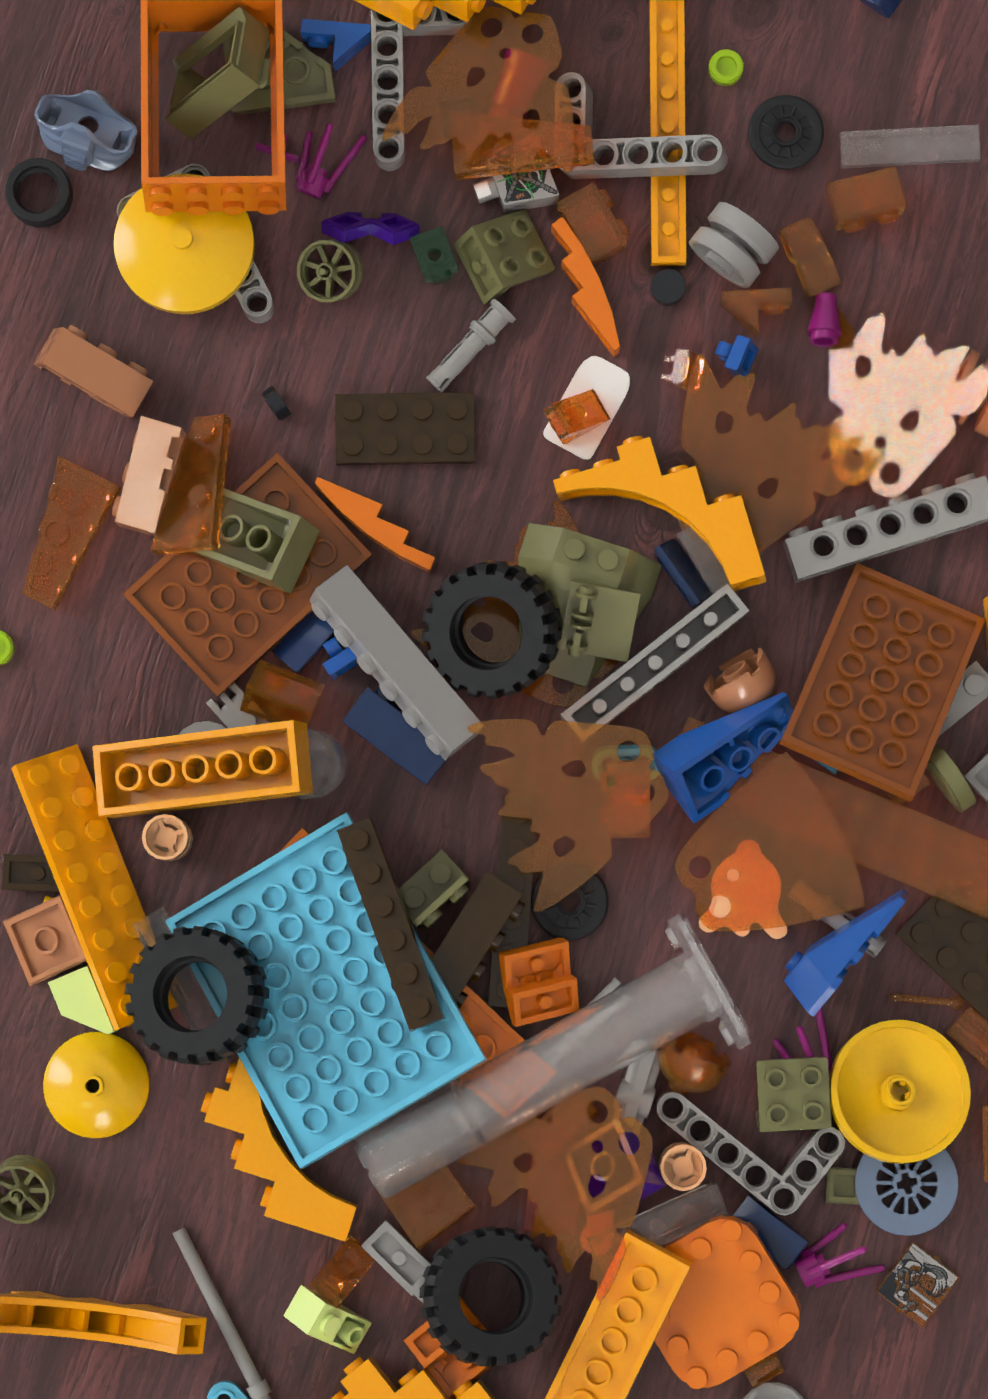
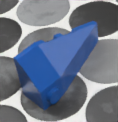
M782 692L683 733L652 753L662 781L693 823L698 822L723 805L731 796L728 793L730 788L740 777L746 779L753 771L750 766L762 752L769 753L781 740L793 713V708L786 693Z

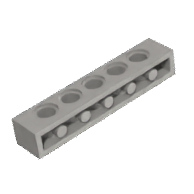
M975 473L967 474L954 480L956 485L944 489L941 484H936L922 489V496L909 499L908 494L888 500V507L876 510L875 505H870L856 510V517L844 521L840 515L822 521V528L810 531L809 527L805 526L788 532L790 538L785 539L782 544L795 583L988 522V481L986 475L976 478ZM949 497H958L962 500L964 504L962 513H953L948 509L947 499ZM918 507L926 508L931 515L930 523L921 524L917 522L913 515L914 509ZM891 518L895 520L898 525L897 533L893 535L884 533L880 527L881 519ZM852 528L861 530L865 537L864 543L861 545L851 544L847 539V531ZM817 539L827 540L832 548L831 554L827 556L818 555L813 548L814 541Z

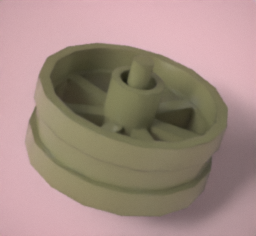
M336 239L319 240L310 244L301 253L297 262V278L301 288L309 297L319 302L331 303L351 297L359 289L363 280L364 265L361 256L352 244L348 242L343 243ZM325 245L338 247L331 261ZM317 249L323 262L321 264L310 261ZM343 253L348 256L351 265L343 266L339 262ZM309 267L316 269L317 277L313 280L309 276ZM352 270L350 283L342 277L344 271ZM322 280H326L325 295L320 293L315 287ZM334 280L345 289L343 293L337 296H333Z
M31 1155L12 1156L0 1165V1174L10 1169L14 1179L13 1181L0 1176V1185L11 1189L10 1192L4 1195L0 1190V1216L15 1224H28L38 1220L52 1203L57 1190L56 1179L50 1167L41 1159ZM19 1169H22L30 1173L21 1175ZM34 1176L40 1180L41 1184H35ZM33 1193H45V1203L43 1204ZM25 1200L35 1209H24Z

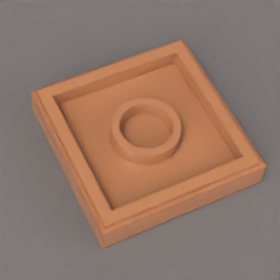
M61 895L3 921L29 986L36 985L87 961Z

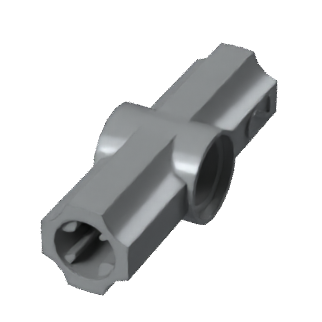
M635 1043L625 1078L621 1079L613 1104V1109L615 1110L611 1122L617 1118H622L639 1137L643 1121L647 1119L656 1091L654 1085L659 1075L665 1052Z

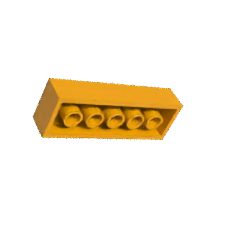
M289 720L92 746L98 816L120 818L313 794L307 723Z

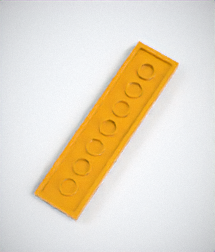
M76 744L16 764L11 770L112 1027L116 1031L135 1022L133 1016L127 1015L125 1004L131 1003V996L125 994L126 983L132 984L134 974L129 973L133 963L139 964L143 959L139 954L146 945L152 947L156 942L107 817L98 816L96 789L79 746ZM173 984L170 986L168 995L170 1009L181 1005Z

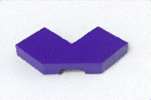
M346 212L321 221V233L343 243L371 234L395 245L420 236V225L396 213H382V218L378 219L362 218V212Z

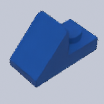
M302 19L301 36L303 42H308V45L314 48H328L329 44L334 45L333 67L334 71H337L371 42V25Z

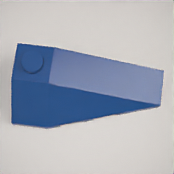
M905 889L898 891L813 943L803 954L797 951L787 962L785 968L789 971L784 982L811 1016H815L843 982L842 979L848 972L847 968L849 965L853 966L858 963L868 949L869 941L872 938L876 939L906 902L909 893Z

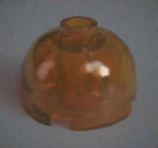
M673 1028L669 1029L658 1053V1065L663 1076L669 1081L668 1086L675 1092L686 1095L687 1092L696 1094L708 1092L715 1088L724 1078L731 1065V1060L724 1051L721 1057L713 1051L715 1044L710 1040L682 1028L679 1029L677 1034H674Z

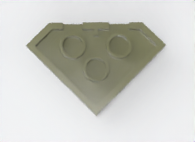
M284 31L285 109L336 102L331 65L321 57H317L310 52L301 42ZM234 34L223 42L226 64L230 60ZM270 34L268 35L265 59L268 58L269 60ZM270 73L264 88H257L232 107L233 116L271 111Z

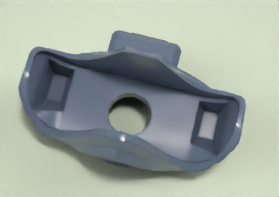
M86 90L74 95L47 94L41 97L34 114L41 138L47 149L63 156L66 166L81 172L86 171L88 165L96 169L112 171L124 164L133 155L137 127L132 121L119 113L99 91ZM85 119L95 120L99 125L98 130L92 133L90 129L80 125L81 121Z

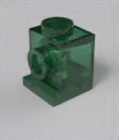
M443 226L410 237L411 247L425 284L433 281L434 285H438L453 278L452 274L458 272ZM439 251L441 258L438 261H431L428 258L429 253Z

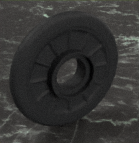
M779 95L764 101L752 114L748 126V139L755 155L768 166L781 170L796 169L810 162L819 152L824 138L823 123L817 110L806 100L792 95ZM781 124L792 125L796 135L790 141H783L776 134L777 127Z
M563 863L545 871L537 880L531 897L533 915L540 927L551 936L565 938L566 940H578L596 931L606 917L609 904L608 892L602 879L592 869L577 863ZM567 891L575 892L580 898V906L573 912L565 911L560 906V897Z

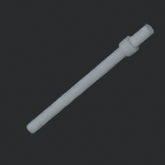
M184 1227L172 1233L249 1385L246 1388L251 1399H271L269 1393L272 1391L266 1379H261L186 1228Z

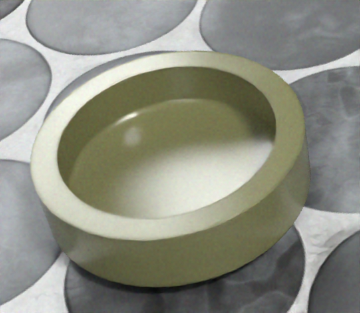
M935 745L926 766L927 770L944 797L957 811L962 813L976 804V799L967 781L952 759L939 745Z

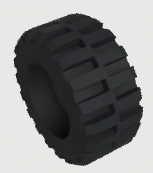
M495 561L493 563L482 562L462 569L448 577L441 583L440 589L433 592L429 599L431 603L430 608L424 611L422 621L427 622L426 629L422 630V641H428L429 650L425 651L428 660L434 659L438 666L436 670L442 677L446 676L451 681L449 685L456 691L464 689L467 691V696L474 698L486 696L487 699H498L501 696H511L533 684L550 668V662L556 658L559 651L556 647L557 642L562 639V629L558 628V620L561 619L560 609H555L551 600L555 599L551 590H544L541 586L543 581L536 574L530 576L526 573V568L519 565L510 566L507 565V562ZM496 597L505 601L515 610L521 621L523 631L522 643L518 651L508 660L496 663L485 661L474 654L465 641L462 630L464 613L474 601L480 598Z
M201 926L175 928L170 935L163 933L154 938L156 942L154 946L146 945L139 953L143 959L139 964L133 963L129 973L134 974L132 984L126 983L125 994L131 996V1003L125 1004L127 1015L133 1016L135 1022L131 1026L135 1034L142 1035L144 1038L142 1043L150 1050L157 1051L159 1056L167 1060L199 1066L211 1065L213 1062L222 1063L231 1059V1054L241 1053L248 1047L246 1043L250 1037L256 1038L261 1030L257 1025L260 1018L266 1019L268 1009L263 1008L264 999H269V988L264 987L263 979L267 977L263 967L257 965L256 961L258 958L253 951L244 947V943L235 937ZM196 962L208 963L217 968L224 977L227 987L226 1004L221 1015L212 1025L201 1030H189L180 1026L170 1012L168 1003L169 989L175 976L184 967Z
M482 1227L455 1236L432 1256L433 1261L430 1266L426 1267L423 1274L425 1278L424 1286L420 1287L419 1298H423L424 1303L421 1314L422 1318L427 1319L430 1328L427 1330L431 1337L438 1339L441 1343L440 1348L447 1354L452 1353L457 1356V1360L476 1364L477 1366L507 1365L527 1358L526 1355L536 1352L543 1346L542 1341L545 1337L551 1336L555 1329L553 1325L554 1318L560 1316L562 1306L557 1305L558 1296L562 1295L561 1284H556L554 1275L559 1273L555 1264H549L546 1259L549 1254L542 1246L536 1247L533 1244L534 1239L526 1234H517L515 1229L507 1227ZM485 1262L498 1263L507 1267L516 1277L521 1289V1307L516 1319L507 1327L497 1331H485L473 1326L463 1314L459 1301V1289L463 1277L470 1269Z

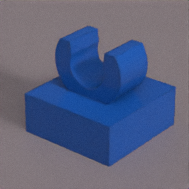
M737 335L734 345L720 341L715 355L720 356L719 360L725 362V368L733 377L746 381L759 349L750 338Z
M335 637L323 644L331 659L323 663V666L332 680L337 679L359 665L357 657L348 647L342 650Z

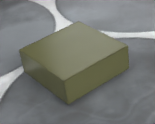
M830 1167L826 1173L825 1203L860 1205L855 1190L857 1168Z

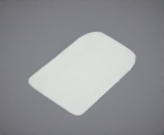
M591 356L583 361L543 432L544 437L582 459H590L627 395L630 386L629 374L598 356Z

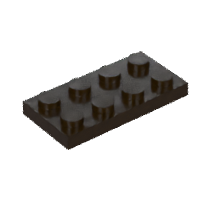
M474 392L335 394L336 465L475 463Z
M943 883L895 935L988 1022V923L946 883Z

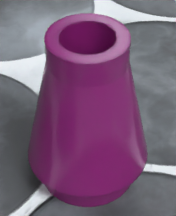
M824 292L816 295V302L807 331L810 343L815 346H835L838 344V338L842 336L836 303L837 296L833 293Z

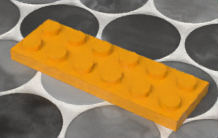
M628 1230L545 1399H626L693 1263Z

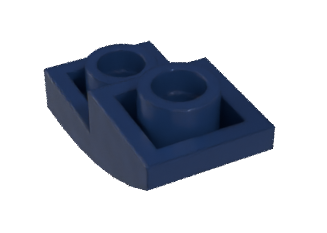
M748 1195L733 1215L746 1222L749 1221L758 1230L757 1234L773 1260L786 1270L790 1269L810 1243L784 1219L776 1217L753 1196Z

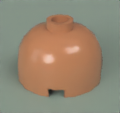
M758 648V654H755L753 649H748L720 665L719 669L724 672L716 679L710 675L704 684L706 692L720 709L728 713H734L768 699L774 691L776 675L769 658L762 648Z

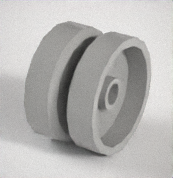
M720 201L707 217L711 227L701 226L688 243L696 255L719 275L742 288L748 289L760 274L757 263L767 264L778 251L779 246L772 235L757 221L737 207Z

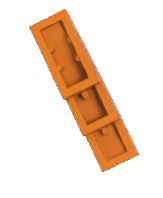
M561 217L551 225V233L568 254L562 260L561 268L579 290L572 296L571 303L612 356L615 357L619 354L620 343L612 310L602 283L584 247L565 219Z
M317 477L315 482L317 489L345 519L366 537L397 558L429 574L432 573L436 564V558L406 545L410 537L409 531L380 519L383 512L382 504Z

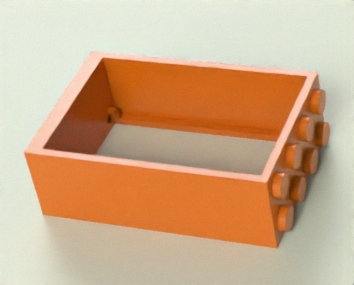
M141 0V185L146 212H152L158 216H167L173 212L205 215L208 212L223 211L228 215H239L244 211H258L261 214L271 215L279 211H287L283 0ZM238 7H241L269 28L272 176L160 177L159 34L160 32H208Z

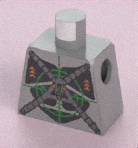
M537 134L531 135L487 161L491 178L473 184L479 204L498 197L504 213L559 203V193Z

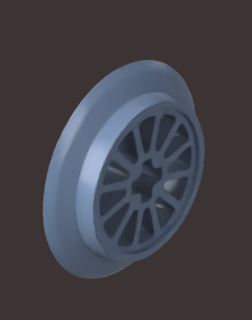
M946 1149L927 1158L926 1160L929 1162L930 1167L918 1174L916 1171L923 1160L915 1162L911 1169H909V1163L904 1164L903 1169L900 1168L899 1164L893 1163L896 1172L893 1173L882 1166L884 1162L864 1154L857 1167L855 1190L858 1202L866 1216L879 1228L904 1236L925 1233L943 1222L955 1204L959 1186L955 1164ZM878 1170L892 1176V1179L876 1180ZM934 1171L935 1181H921L922 1177ZM907 1173L909 1178H915L916 1184L910 1186L911 1192L908 1193L903 1188H897V1182L902 1180V1174ZM878 1184L892 1185L890 1189L879 1195L876 1190V1185ZM921 1186H936L934 1195L930 1196L920 1189ZM896 1192L893 1200L886 1207L881 1201L882 1198ZM917 1193L929 1199V1203L924 1208L921 1207L916 1197ZM903 1197V1212H894L893 1209L899 1199ZM911 1197L917 1212L908 1214V1199Z

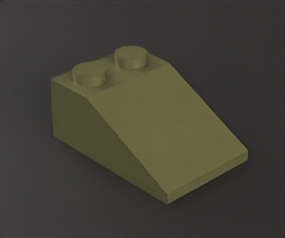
M218 486L189 550L256 581L291 594L320 530L299 515Z

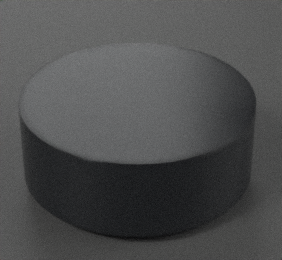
M664 269L653 277L650 290L656 302L670 306L682 299L686 284L679 272L672 269Z
M273 386L262 392V397L278 420L283 421L292 415Z

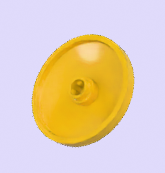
M174 174L165 177H197L200 175ZM142 188L131 197L123 208L114 233L116 262L129 288L150 306L174 314L200 313L213 309L227 301L244 283L254 258V232L246 211L239 215H228L220 211L208 212L205 215L173 212L171 215L158 216L152 212L145 211Z
M888 1020L873 1024L859 1031L840 1049L832 1064L829 1075L831 1113L839 1130L856 1149L882 1162L906 1164L918 1162L938 1154L957 1137L969 1112L971 1100L970 1081L961 1056L943 1035L918 1022Z

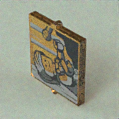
M912 1241L875 1292L894 1305L897 1313L903 1312L921 1327H924L960 1277L941 1264L938 1256L934 1255L932 1257Z

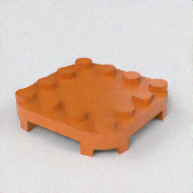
M721 1214L712 1217L706 1223L664 1247L693 1264L655 1339V1343L673 1372L693 1389L710 1388L722 1384L783 1348L793 1339L800 1324L801 1304L797 1294L793 1293L757 1234L758 1230L749 1221L746 1222L736 1216H723Z

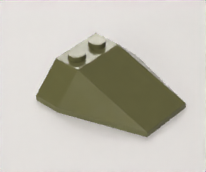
M533 523L528 525L518 556L519 566L526 568V573L530 576L536 574L543 581L541 586L544 590H551L555 599L551 601L555 609H560L561 619L558 620V628L561 629L563 627L571 580L640 593L637 619L652 598L662 567L661 564L631 549L565 528ZM519 619V644L521 646L523 631ZM560 640L557 642V646H556L558 649H559ZM559 649L556 658L550 662V668L545 674L587 687L607 658L582 654V657L568 655V651Z

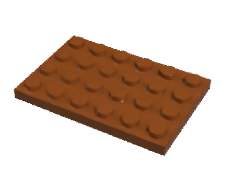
M278 453L245 481L235 493L299 515L320 530L291 594L263 584L190 551L189 547L200 524L123 593L127 600L217 697L225 692L230 685L245 674L313 611L312 603L309 600L318 586L346 565L355 572L372 557L370 551Z
M856 563L779 744L911 802L916 794L986 619Z

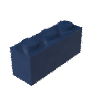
M367 687L342 722L425 786H428L446 761L440 754H434L428 748L425 737L418 728L411 727L404 719L402 713L391 706L394 701L388 700L380 688L373 692Z

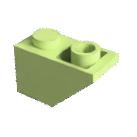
M89 966L48 982L62 1016L106 1034L118 1031H114Z
M303 1285L299 1287L283 1315L307 1335L352 1354H355L372 1324L369 1320L326 1295Z

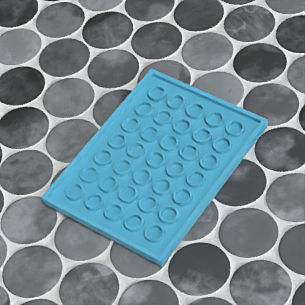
M347 812L165 921L171 933H173L175 928L201 926L235 937L244 943V947L253 951L258 958L256 961L257 965L263 967L267 977L263 979L264 987L269 988V999H264L263 1008L268 1009L266 1019L260 1018L257 1025L261 1029L256 1038L250 1037L246 1042L248 1047L237 1054L300 1169L313 1164L488 1060L414 928L413 931L446 1019L413 1032L409 1031L337 832L341 828L354 824L350 814ZM196 962L189 964L215 1014L219 1018L227 999V987L223 975L217 968L208 963Z

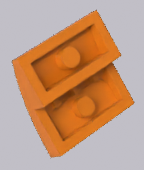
M565 938L551 939L498 952L502 984L512 1025L518 1027L579 1011L577 978L571 974L569 943Z
M459 1296L460 1306L467 1320L473 1326L488 1331ZM426 1321L403 1341L424 1369L429 1371L449 1399L455 1398L452 1393L468 1379L473 1383L492 1366L486 1367L464 1363L457 1360V1356L452 1353L447 1354L440 1348L441 1343L438 1339L431 1337L427 1330L430 1326L428 1321Z

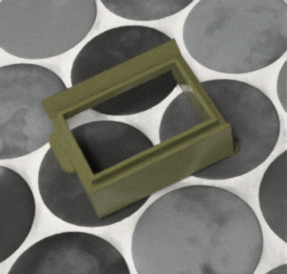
M238 7L174 58L172 62L176 69V76L169 108L170 114L165 117V120L192 139L254 90L264 88L268 82L271 61L268 58L265 59L269 28L243 8ZM234 34L230 60L225 66L207 80L191 69L193 65Z

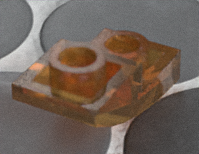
M811 217L804 218L778 230L789 263L795 264L806 296L812 297L841 283L830 253Z

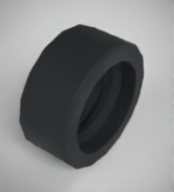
M32 158L17 164L9 173L5 184V199L13 214L24 224L36 228L50 227L60 222L70 211L73 202V188L64 170L55 162L44 158ZM36 173L50 175L59 186L57 203L46 212L35 213L29 211L22 205L19 199L21 183L27 177Z

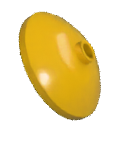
M103 1032L83 1033L62 1044L51 1057L46 1067L43 1081L45 1101L56 1121L68 1131L87 1138L109 1137L122 1132L132 1125L142 1113L148 1100L150 1089L148 1069L138 1050L125 1039ZM91 1079L99 1082V1090L95 1093L90 1092L87 1088V1083Z

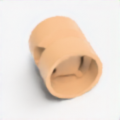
M162 814L155 816L147 822L143 829L142 841L144 848L151 856L156 859L172 862L180 860L187 855L192 847L193 836L186 822L176 816Z
M683 1141L675 1142L665 1147L660 1154L658 1166L661 1176L666 1184L673 1189L680 1191L692 1190L699 1186L705 1178L707 1170L706 1160L702 1153L692 1144Z

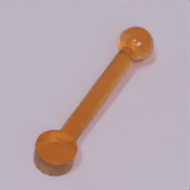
M890 994V1001L947 1005L955 1010L961 1009L964 1005V1000L960 996L948 999Z

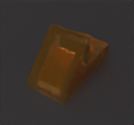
M792 287L722 291L720 295V305L755 337H757L759 332L758 310H763L764 314L767 315L784 313V309L790 308L792 304Z
M594 389L552 403L543 410L552 429L563 444L577 439L611 419Z
M351 1235L310 1284L315 1291L336 1309L376 1261L361 1247L362 1244Z

